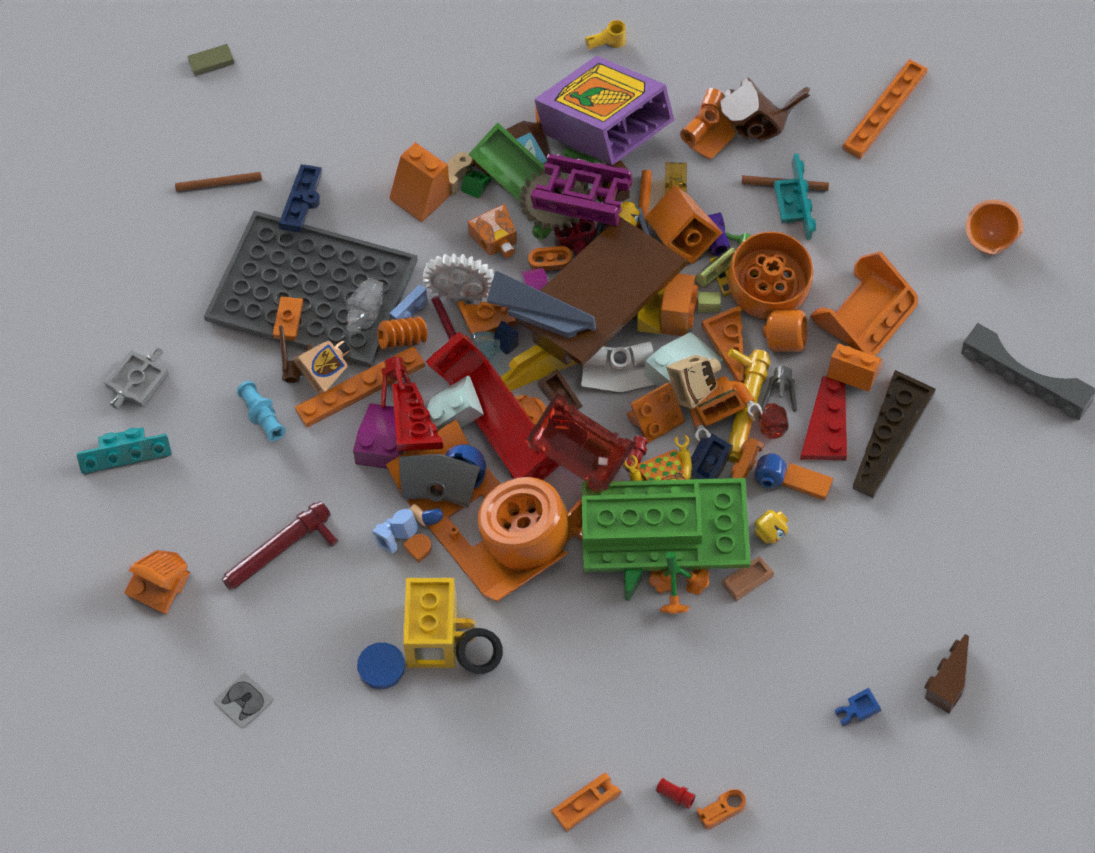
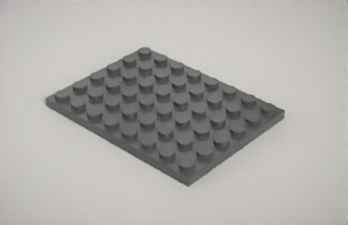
M254 211L204 314L205 321L280 342V339L273 338L280 298H302L303 308L296 341L285 340V344L307 350L309 343H312V348L326 341H330L333 346L344 341L349 346L350 352L342 358L345 361L371 368L380 349L377 338L378 326L384 320H391L390 312L399 305L417 264L418 256L305 224L302 227L301 233L280 230V217Z

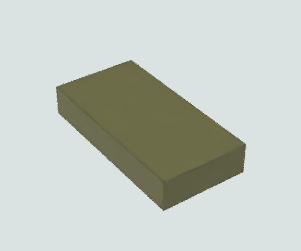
M228 44L187 56L194 76L234 64Z

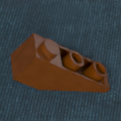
M964 634L960 641L955 640L949 650L951 655L948 659L944 657L937 667L939 672L935 677L930 676L924 686L927 689L925 699L949 714L963 695L969 644V636Z

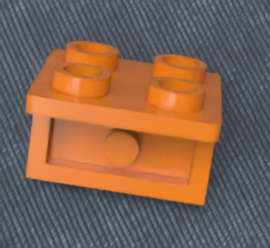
M665 383L632 402V410L626 413L629 421L640 427L642 435L648 440V443L685 422L670 383Z

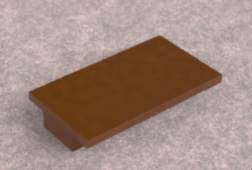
M619 216L620 220L617 226L609 225L540 290L594 316L596 329L594 331L590 329L577 332L576 336L567 338L516 318L515 321L532 332L533 342L565 365H568L573 360L579 365L584 366L687 266V260Z

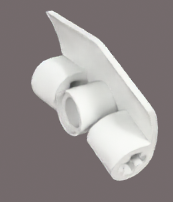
M651 342L624 348L603 346L583 366L581 386L621 393L655 385L644 375L645 361L654 354ZM615 354H622L625 358V363L617 364L613 356Z

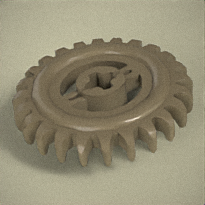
M540 169V177L532 173L533 182L526 179L527 187L523 185L521 188L523 193L519 195L521 199L520 207L523 208V214L528 215L527 220L534 221L535 226L542 224V229L550 226L551 231H554L556 227L559 230H563L565 225L571 228L572 222L578 224L579 218L533 208L530 196L533 189H536L537 184L547 186L552 175L545 174L542 169ZM561 173L560 179L568 180L569 174ZM576 181L572 192L589 195L591 190L588 189V183L583 184V182ZM556 187L554 193L563 195L564 188Z

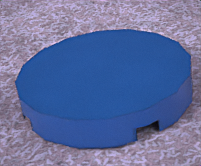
M386 642L374 643L361 652L357 660V670L361 680L370 685V687L374 689H387L395 686L399 679L403 677L405 659L402 652L395 645Z

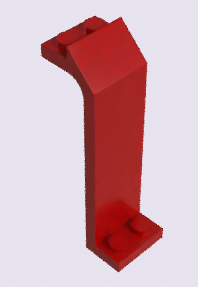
M458 332L425 361L450 386L466 376H470L484 415L475 419V422L514 478L532 477L544 480L565 462L562 455L548 444L489 359L467 335L464 336L461 332Z

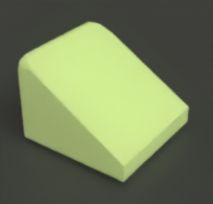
M698 292V312L720 313V292Z

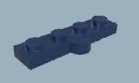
M300 165L279 221L280 230L301 233L309 209H315L320 205V195L316 192L322 175V167Z

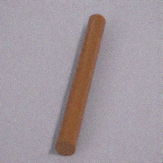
M261 172L179 182L175 183V189L177 192L262 180Z
M742 175V184L774 187L776 180H786L782 178ZM807 181L808 189L829 190V182Z

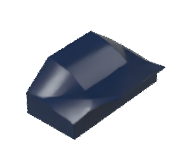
M711 434L709 438H701L691 456L693 468L691 475L697 479H718L734 445L714 434Z

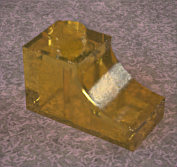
M665 162V195L674 185L687 193V162Z

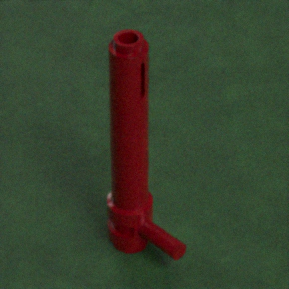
M322 501L312 503L308 506L306 512H300L293 522L227 571L222 578V582L229 590L232 588L236 589L306 534H311L315 530L323 536L331 547L334 546L338 540L324 525L328 521V517L331 516L329 509Z

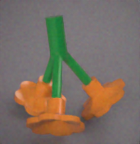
M670 551L666 553L668 569L650 571L651 576L648 582L652 587H655L658 593L672 592V595L669 596L670 604L662 605L660 612H667L668 614L685 613L689 610V605L679 603V595H677L676 574L680 573L686 577L688 583L686 586L687 592L699 595L703 589L708 587L710 573L707 569H694L693 572L688 573L678 567L675 553Z

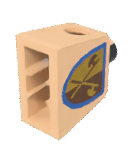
M326 341L292 360L319 394L328 390L347 368L348 365L342 357L350 352V348L344 341L339 342L335 346L330 341Z

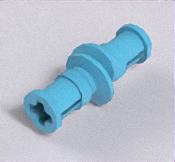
M245 381L237 388V394L246 402V406L249 409L248 418L250 422L259 424L265 430L269 441H277L282 438L286 428L277 421L272 400L263 398L256 390L254 382Z

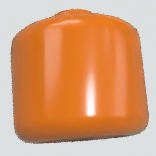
M772 310L769 313L767 324L763 326V336L766 337L767 345L771 351L802 352L805 349L807 343V318L804 311Z

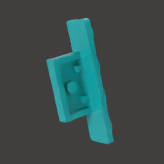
M799 153L793 155L791 163L794 179L776 180L774 182V189L781 223L803 221L806 240H810L813 232L816 231V221L814 218H811L812 201L807 198L808 182L803 178L805 172L803 160L800 161Z
M133 427L123 432H109L99 436V448L77 452V460L81 473L85 474L169 456L172 452L167 434L145 438L143 427Z

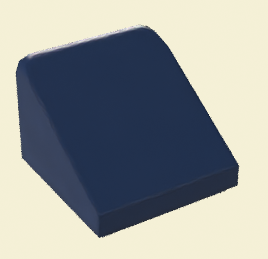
M502 320L492 342L503 353L508 355L519 346L518 333Z

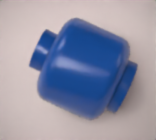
M769 453L763 455L757 461L754 478L764 488L778 487L784 481L787 465L777 454Z

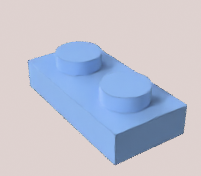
M422 285L416 287L390 312V319L412 318L418 310H422L428 301L427 289Z

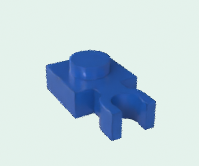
M867 688L848 698L849 706H842L834 710L837 716L843 713L847 714L846 718L840 720L842 726H845L854 717L857 716L861 722L880 712L881 708L870 688Z

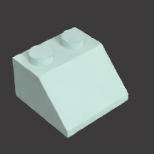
M466 376L432 397L427 406L431 421L435 424L437 431L454 420H457L460 428L484 415L470 376Z

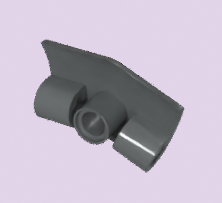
M442 454L401 456L399 458L400 481L404 500L430 499L436 502L444 500L469 508L480 470L479 466ZM434 485L441 486L443 490H437Z

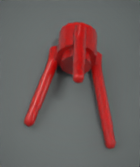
M401 357L386 359L384 362L385 368L381 369L383 376L381 408L386 406L388 376L392 380H398L401 391L404 390L402 377H404L406 383H411Z

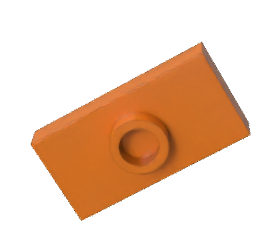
M280 298L273 338L280 339L279 326L282 325L285 340L296 341L303 308L302 298Z

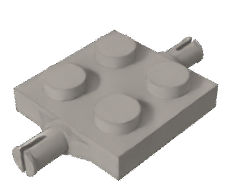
M156 346L149 356L141 355L131 350L105 382L108 389L117 393V396L110 402L113 408L118 409L124 400L132 401L141 407L146 404L169 375L168 369L156 362L163 353L161 348Z

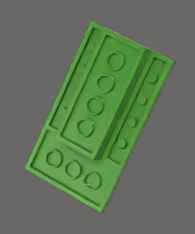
M745 478L581 482L584 572L626 571V569H643V571L667 570L666 553L670 551L675 553L677 565L683 570L750 568Z

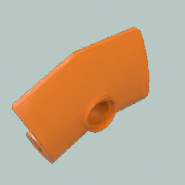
M714 88L706 90L698 115L680 132L682 140L690 148L709 160L733 139L736 132L721 108L720 101L724 99V94Z

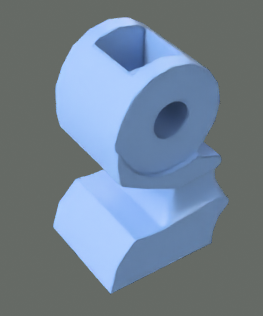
M402 509L394 514L393 519L388 518L385 523L377 524L376 528L372 531L378 546L394 554L397 550L395 538H411L417 532L418 524L410 509Z

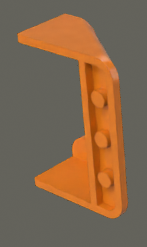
M881 251L863 255L856 261L853 273L861 283L836 312L833 309L821 307L810 315L813 321L825 331L852 348L872 354L873 356L878 354L918 305L917 293Z

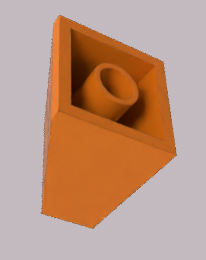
M415 142L400 156L389 198L417 220L423 222L451 195L448 165Z
M676 185L645 216L663 244L691 264H694L723 233L698 204Z

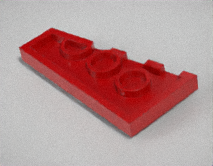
M822 376L800 460L846 461L845 383Z
M398 383L392 384L397 451L443 449V440L439 437L437 428L431 421L430 413L424 406V400L416 384L403 383V391L400 390Z

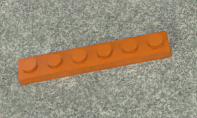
M414 346L392 356L402 358L408 375L425 367L424 360ZM385 361L295 406V411L307 428L381 390L383 378L381 369L385 368ZM388 376L387 386L395 383L398 380H392Z

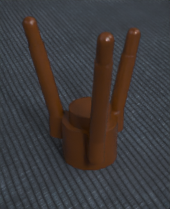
M280 325L279 335L283 363L282 381L297 383L300 381V376L304 375L294 361H288L284 328ZM312 343L308 344L306 351L312 349Z

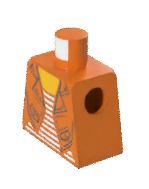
M505 204L468 221L469 235L488 255L501 252L505 258H509L515 253L513 245L517 243L516 229Z

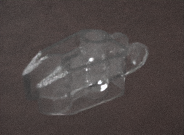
M372 278L362 282L347 300L345 309L348 311L346 317L348 333L356 335V333L360 332L359 330L362 329L363 325L369 327L377 319L383 303V282Z

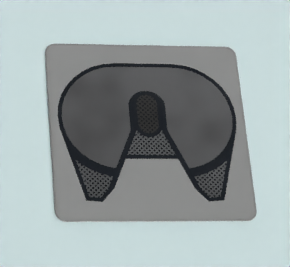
M243 673L214 700V703L241 728H244L273 701V698L250 676Z

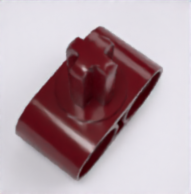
M579 219L578 224L571 223V228L565 225L563 230H559L556 227L554 230L555 247L565 246L573 250L575 256H577L593 240L595 233L594 221Z

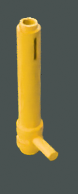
M731 348L728 356L746 366L744 384L753 396V402L758 403L762 384L766 381L767 370L770 367V355L764 350L757 349L747 357ZM745 406L746 408L735 414L728 440L729 443L734 445L728 459L732 463L740 461L742 454H740L741 447L745 441H748L753 422L748 413V406Z

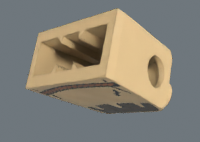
M693 355L666 366L678 405L693 409L717 388L714 374L721 370V364L716 358L709 360L706 357Z

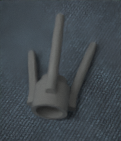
M779 366L775 368L774 376L770 377L769 386L761 404L763 412L774 386L779 389V398H783L784 390L789 387L792 408L794 412L797 411L794 388L795 380L792 379V370L789 367ZM760 412L758 413L759 418L762 417Z

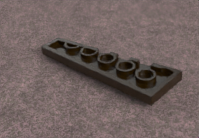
M897 370L894 371L852 489L874 498L936 391L935 388Z

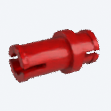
M634 436L633 443L628 448L630 451L629 455H634L638 460V464L641 463L642 457L647 452L646 445L648 440L642 436ZM628 455L626 462L629 466H631L632 461Z
M662 778L656 787L657 793L674 800V804L678 806L683 805L688 809L696 798L694 793L688 792V788L684 786L679 787L665 778Z

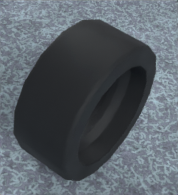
M472 628L465 631L459 637L456 644V657L459 664L465 670L475 674H486L493 671L500 664L503 656V646L500 638L494 632L484 628ZM484 637L491 642L493 655L487 663L475 665L467 659L465 648L472 638Z

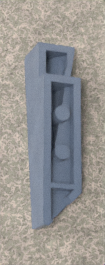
M499 271L495 272L487 302L508 307L509 316L567 338L576 336L577 332L590 329L594 331L596 329L594 316Z

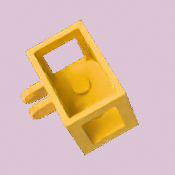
M406 578L403 645L407 668H455L456 642L465 632L457 631V629H471L475 627V621L471 618H457V596L454 578ZM415 648H443L445 660H417Z

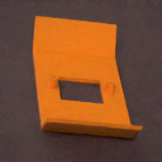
M457 420L452 421L437 431L439 437L443 440V449L406 451L386 464L401 495L399 458L401 456L445 455L448 449L456 445H469ZM487 466L484 480L474 490L471 503L481 496L485 498L489 492L501 484ZM434 485L437 490H443L441 486ZM430 499L406 500L410 506L416 504L423 511L438 508L443 512L442 520L427 527L482 595L493 601L498 602L568 555L567 551L561 550L555 558L542 566L522 570L508 568L493 558L483 541L472 547L460 533L458 527L451 522L449 517L463 509V506L444 500L438 502ZM519 511L513 512L512 516L518 515ZM507 525L504 528L508 530L511 528V525Z

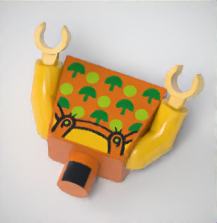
M684 435L685 443L683 445L678 443L677 436L674 438V444L680 449L678 452L674 449L639 464L634 455H629L632 461L631 466L627 464L625 459H622L621 465L623 468L629 469L628 475L631 481L690 479L692 463L690 452L686 449L689 444V438L687 435Z

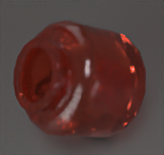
M769 403L762 408V414L760 411L758 412L759 431L769 439H777L782 437L789 428L787 411L776 403Z

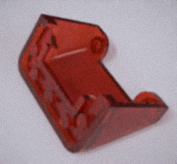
M556 392L526 438L527 448L537 455L541 452L587 482L586 486L595 493L599 491L605 492L636 443L627 437L625 439L621 437L617 439L619 434L616 432L612 433L575 409L573 404L568 407V403L565 401L567 398ZM598 457L608 458V466L598 465Z

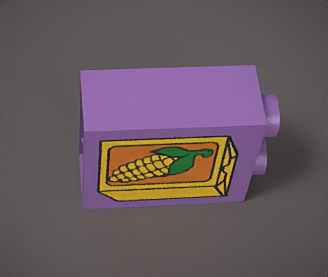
M595 56L534 99L544 135L610 165H614L674 121L666 84L599 56Z

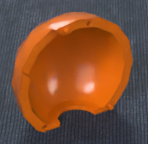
M998 199L986 200L977 204L969 212L966 221V234L972 246L981 253L988 255H997L1017 241L1023 233V220L1018 210L1009 203Z

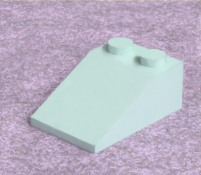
M690 332L662 346L645 361L644 375L660 387L665 383L671 384L666 368L670 364L693 355L706 357L709 360L716 358L720 364L723 363V360Z

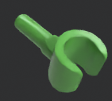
M726 233L727 239L740 242L739 246L751 236L749 233H743L741 236Z

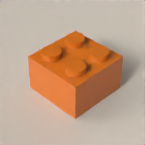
M678 273L665 286L661 307L660 334L684 336L688 334V329H693L694 310H696L698 302V285H695L694 275Z

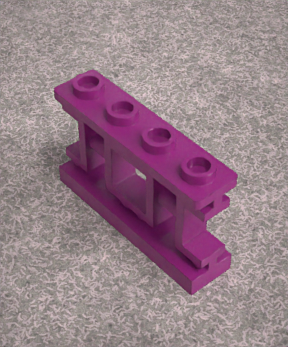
M548 154L544 169L545 174L552 176L547 186L537 184L536 189H533L530 195L533 208L617 226L622 207L621 202L614 201L618 190L629 192L630 187L633 185L632 172L621 167L615 168L602 163L587 162L583 159H572L559 154ZM561 172L570 174L568 180L560 179ZM576 181L593 184L590 194L572 192ZM603 181L612 183L610 189L601 187ZM556 187L564 188L563 195L554 193ZM597 196L606 197L605 202H596Z

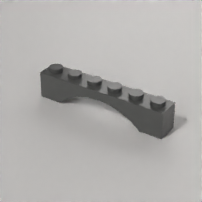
M979 323L975 325L963 342L961 354L968 360L981 364L988 371L995 372L1004 377L1007 382L1020 386L1027 393L1036 395L1048 405L1059 408L1070 417L1080 420L1094 400L1095 388L1078 378L1064 379L1045 376L1017 362L1002 345L998 334Z

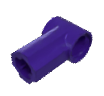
M721 212L708 215L723 232L709 247L711 254L716 256L730 249Z

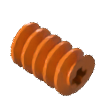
M419 316L382 321L377 331L379 346L381 349H386L387 346L394 348L396 345L398 347H402L404 344L410 346L412 343L418 345L420 340L423 343L426 342L428 334L426 322Z

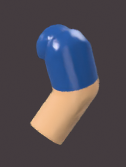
M416 504L409 508L413 512L415 520L423 526L436 524L443 519V512L438 508L423 511Z

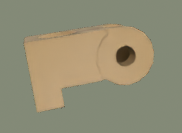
M467 152L457 153L446 163L448 165L450 191L453 196L459 191V182L473 170L472 158Z

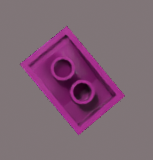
M370 403L359 427L353 448L355 464L387 469L386 464L405 453V451H397L394 407L385 406V408H381L379 404Z

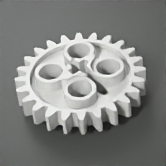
M455 253L452 254V257L444 254L443 258L436 256L435 260L430 259V262L426 263L423 283H426V288L431 289V293L438 292V297L446 296L447 301L452 298L455 303L458 300L464 301V304H466L467 300L475 303V299L483 301V297L488 298L494 274L493 269H488V264L481 265V260L473 261L472 256L467 259L464 254L460 257H457Z

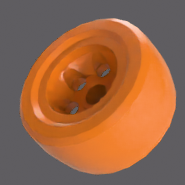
M760 232L750 236L737 248L729 265L728 285L734 302L738 306L740 305L741 310L758 319L767 320L772 310H799L806 301L812 287L813 265L807 249L792 236L781 232ZM752 272H757L758 276L752 277L750 274ZM786 272L789 278H786L783 273ZM765 285L767 290L762 291L759 289V286ZM782 285L784 290L778 291L776 286Z
M515 478L498 485L488 493L478 511L477 521L482 541L493 558L508 568L518 570L532 569L548 563L561 552L569 537L570 524L564 502L554 487L538 478ZM536 508L535 512L529 513L530 509ZM519 511L518 515L512 516L513 512ZM507 525H511V528L508 530L504 528Z

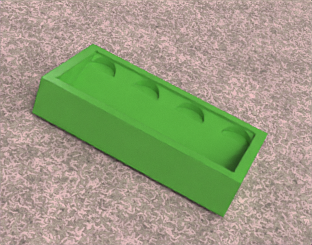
M498 122L468 154L519 202L521 201L519 195L523 193L522 186L527 187L526 179L533 182L532 173L540 177V169L545 173L544 164Z

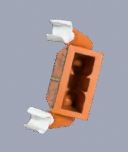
M722 376L716 379L717 388L696 407L690 408L694 426L698 428L695 434L698 441L704 435L707 438L711 436L709 431L704 428L705 425L709 426L746 408L745 406H748V413L753 421H755L753 412L759 411L763 416L761 406L753 402L754 398L744 383L733 380L729 381L726 376Z

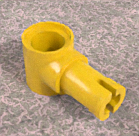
M620 20L609 22L607 28L603 29L602 32L585 37L586 46L589 50L605 44L613 48L622 47L626 42V25Z

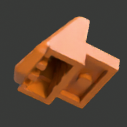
M156 550L130 566L128 571L132 572L133 575L124 594L167 614L176 594H181L191 572L187 571L188 565L178 553Z

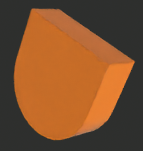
M416 534L403 543V548L418 563L430 554L432 548L430 539L423 534Z

